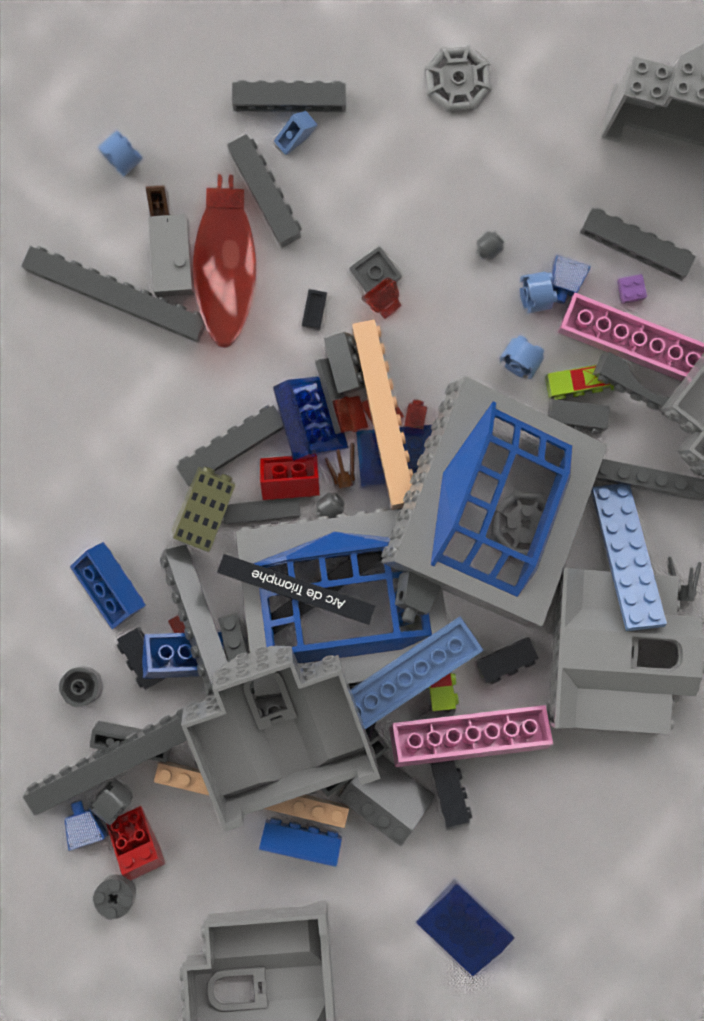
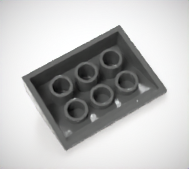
M381 755L376 759L380 779L361 785L358 777L352 778L339 793L338 798L395 843L402 846L420 821L435 795Z

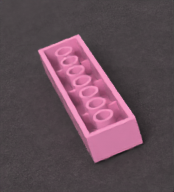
M577 293L572 295L557 332L680 381H683L704 353V343Z
M546 705L392 723L389 728L395 767L548 749L553 744Z

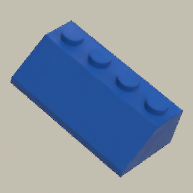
M104 542L86 550L70 566L112 630L146 606L142 597L138 594L132 582L128 579Z
M217 632V633H218V636H219V639H220V642H221L222 647H223V637H222V633H221V632ZM185 633L144 635L142 657L144 679L200 677L197 671V660L191 654L192 646L190 640L186 639Z
M271 817L270 820L266 819L259 850L337 867L342 836L339 835V832L333 830L322 832L320 828L315 826L304 828L301 827L300 823H282L281 819Z

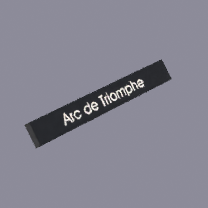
M223 554L217 571L218 574L366 625H370L376 607L373 604Z

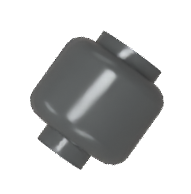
M487 231L477 240L478 249L476 251L483 259L487 257L492 260L503 251V243L505 242L495 231L493 233Z
M327 493L316 503L318 509L316 513L319 517L337 518L336 515L344 512L345 503L337 493Z

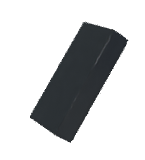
M308 289L302 327L320 330L327 292Z

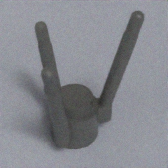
M669 556L671 574L676 576L672 557ZM701 562L697 564L694 581V568H690L688 585H681V590L678 592L680 601H694L702 565Z

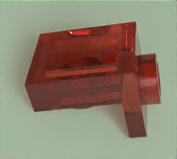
M413 399V402H408L404 426L423 429L427 412V405L424 404V401Z

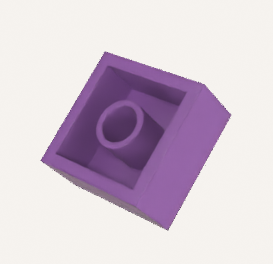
M642 274L617 280L621 304L647 298Z

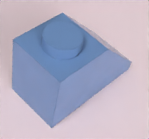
M307 111L294 114L277 135L274 142L287 155L304 142L318 125Z

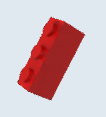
M317 454L260 458L262 499L274 500L320 496Z

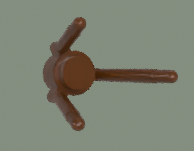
M352 442L350 444V475L348 471H344L339 449L336 450L340 473L337 475L329 459L325 458V462L334 479V484H338V489L353 486L352 481H355L354 443Z

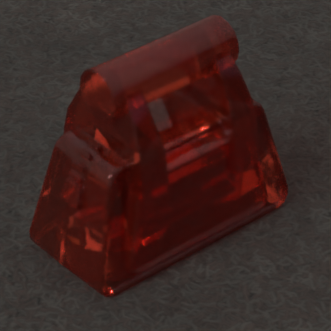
M390 277L385 278L361 298L374 312H380L383 319H386L402 306L398 299L400 294L397 283Z

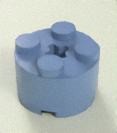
M118 130L113 132L97 147L108 162L117 168L116 170L123 177L143 159L131 147L132 144L125 136L123 137Z
M543 271L520 277L519 283L523 282V287L519 288L520 297L524 309L528 308L527 313L552 309L554 302H557V293L553 291L552 273Z
M518 335L517 338L511 339L499 360L506 363L504 367L511 373L521 378L526 375L528 376L527 379H532L544 360V349L530 344L524 336Z

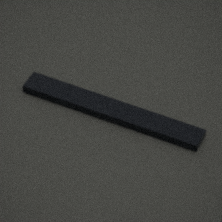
M382 551L357 555L359 575L383 559ZM351 558L327 574L328 580L352 578ZM343 585V586H336V587H328V588H326V589H329V590H332V591H335V592H336V591H338L339 589H341L342 587H344L345 585ZM292 599L271 613L272 620L294 615ZM298 601L300 617L314 608V606ZM289 624L273 627V634L275 635Z

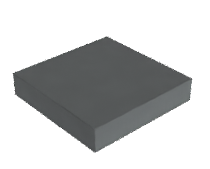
M380 246L349 267L351 273L371 299L402 278L400 272Z

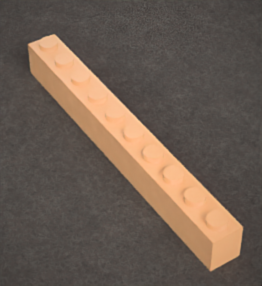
M374 319L352 324V331L356 342L357 354L360 358L361 372H363L366 395L391 508L395 510L404 506L403 498L411 488L410 480L413 476V471L408 469L407 462H410L408 450L404 451L403 444H406L404 432L400 433L399 426L402 425L400 414L396 415L395 408L398 407L397 400L391 394L393 383L392 379H388L387 372H389L388 361L383 359L385 347L384 343L379 341V337H382L380 326H376Z
M169 761L158 763L154 778L155 783L209 795L198 768ZM305 794L264 809L345 828L349 806Z

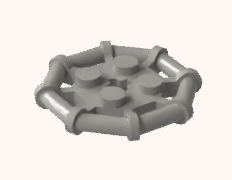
M469 45L457 48H441L437 56L424 69L426 72L427 96L433 98L444 107L446 112L467 109L475 110L479 102L492 90L489 61L484 60ZM463 55V58L451 59L450 56ZM467 57L471 58L478 65L474 66L468 63ZM443 59L446 60L444 67L441 69L436 68ZM482 70L483 82L478 81L477 72ZM433 74L439 75L440 84L434 86ZM456 74H459L460 77H463V80H461V82H457L453 79L456 77ZM476 87L481 88L477 95L472 98L470 94ZM442 90L445 95L450 96L449 102L438 91ZM466 97L468 101L453 103L454 98Z
M513 490V493L498 504L495 509L491 536H494L499 544L527 556L528 549H517L516 546L518 543L531 545L542 515L537 506L540 502L545 507L547 502L544 493ZM520 499L535 500L533 506L522 505ZM516 501V508L510 513L504 511V509ZM501 514L506 517V526L502 530H500ZM523 519L530 521L529 529L521 528V521ZM507 532L514 541L512 546L503 537L502 533Z

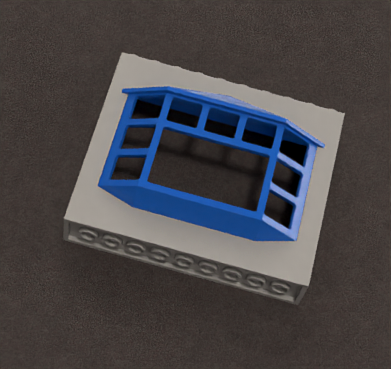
M464 376L449 383L446 387L445 394L447 395L445 400L439 405L438 412L440 413L438 418L432 423L431 429L433 431L431 436L425 441L424 447L426 449L424 454L418 459V470L410 480L411 488L403 498L404 506L396 516L397 524L389 534L390 542L382 552L383 560L381 563L403 573L412 572L441 586V589L523 626L543 627L607 445ZM495 418L514 427L512 445L493 436ZM521 430L539 438L537 457L519 448ZM490 442L509 451L501 474L482 466V461ZM546 442L565 451L559 467L545 461ZM516 455L556 473L527 556L486 538V533ZM478 472L498 481L490 504L470 494ZM467 501L487 511L479 534L459 525ZM455 532L475 540L464 562H459L443 554ZM482 544L502 552L490 574L470 567ZM509 556L524 562L516 586L496 578Z
M386 508L376 509L374 513L359 511L353 516L339 514L336 515L337 518L331 519L328 516L318 517L316 521L301 519L298 520V523L294 524L280 522L278 523L279 526L271 527V524L260 525L257 529L243 527L240 528V531H235L239 559L264 568L287 564L288 574L294 578V563L319 560L322 581L311 584L323 588L386 580L394 630L393 633L304 645L298 601L292 599L293 616L272 620L269 598L279 594L242 582L250 653L262 646H275L273 627L295 623L297 646L292 647L299 668L309 662L316 663L322 661L326 656L339 655L349 686L358 685L448 625L443 590L440 589L429 613L421 615L422 630L401 632L397 609L400 607L395 605L393 579L399 578V575L403 572H392L391 567L384 564L385 573L368 576L359 575L357 555L383 552L390 542L389 534L397 524L396 516L400 509L387 511ZM351 556L353 577L329 581L325 559ZM265 675L253 680L255 696L257 698L282 695L274 677Z

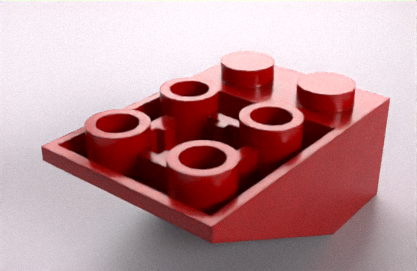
M142 806L118 816L111 825L106 823L122 876L131 881L166 864L159 843Z

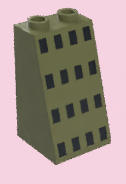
M204 466V468L198 467L171 530L173 539L210 552L234 491L235 482L232 481L233 478L223 473L220 476L214 473L215 470Z

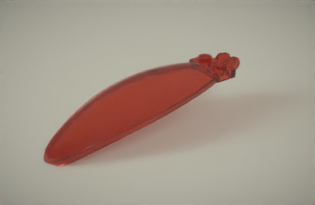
M217 174V188L206 187V209L198 228L194 246L193 281L197 304L206 330L218 346L226 348L238 339L250 311L256 282V253L251 227L244 210V189H233L234 175H229L228 177L229 188H222V174Z

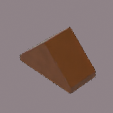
M165 185L146 186L150 217L170 215L169 193Z

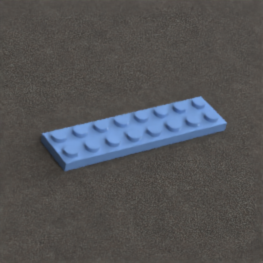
M624 484L592 487L591 494L626 631L665 627L667 622L631 487Z
M461 616L351 689L365 729L484 651Z

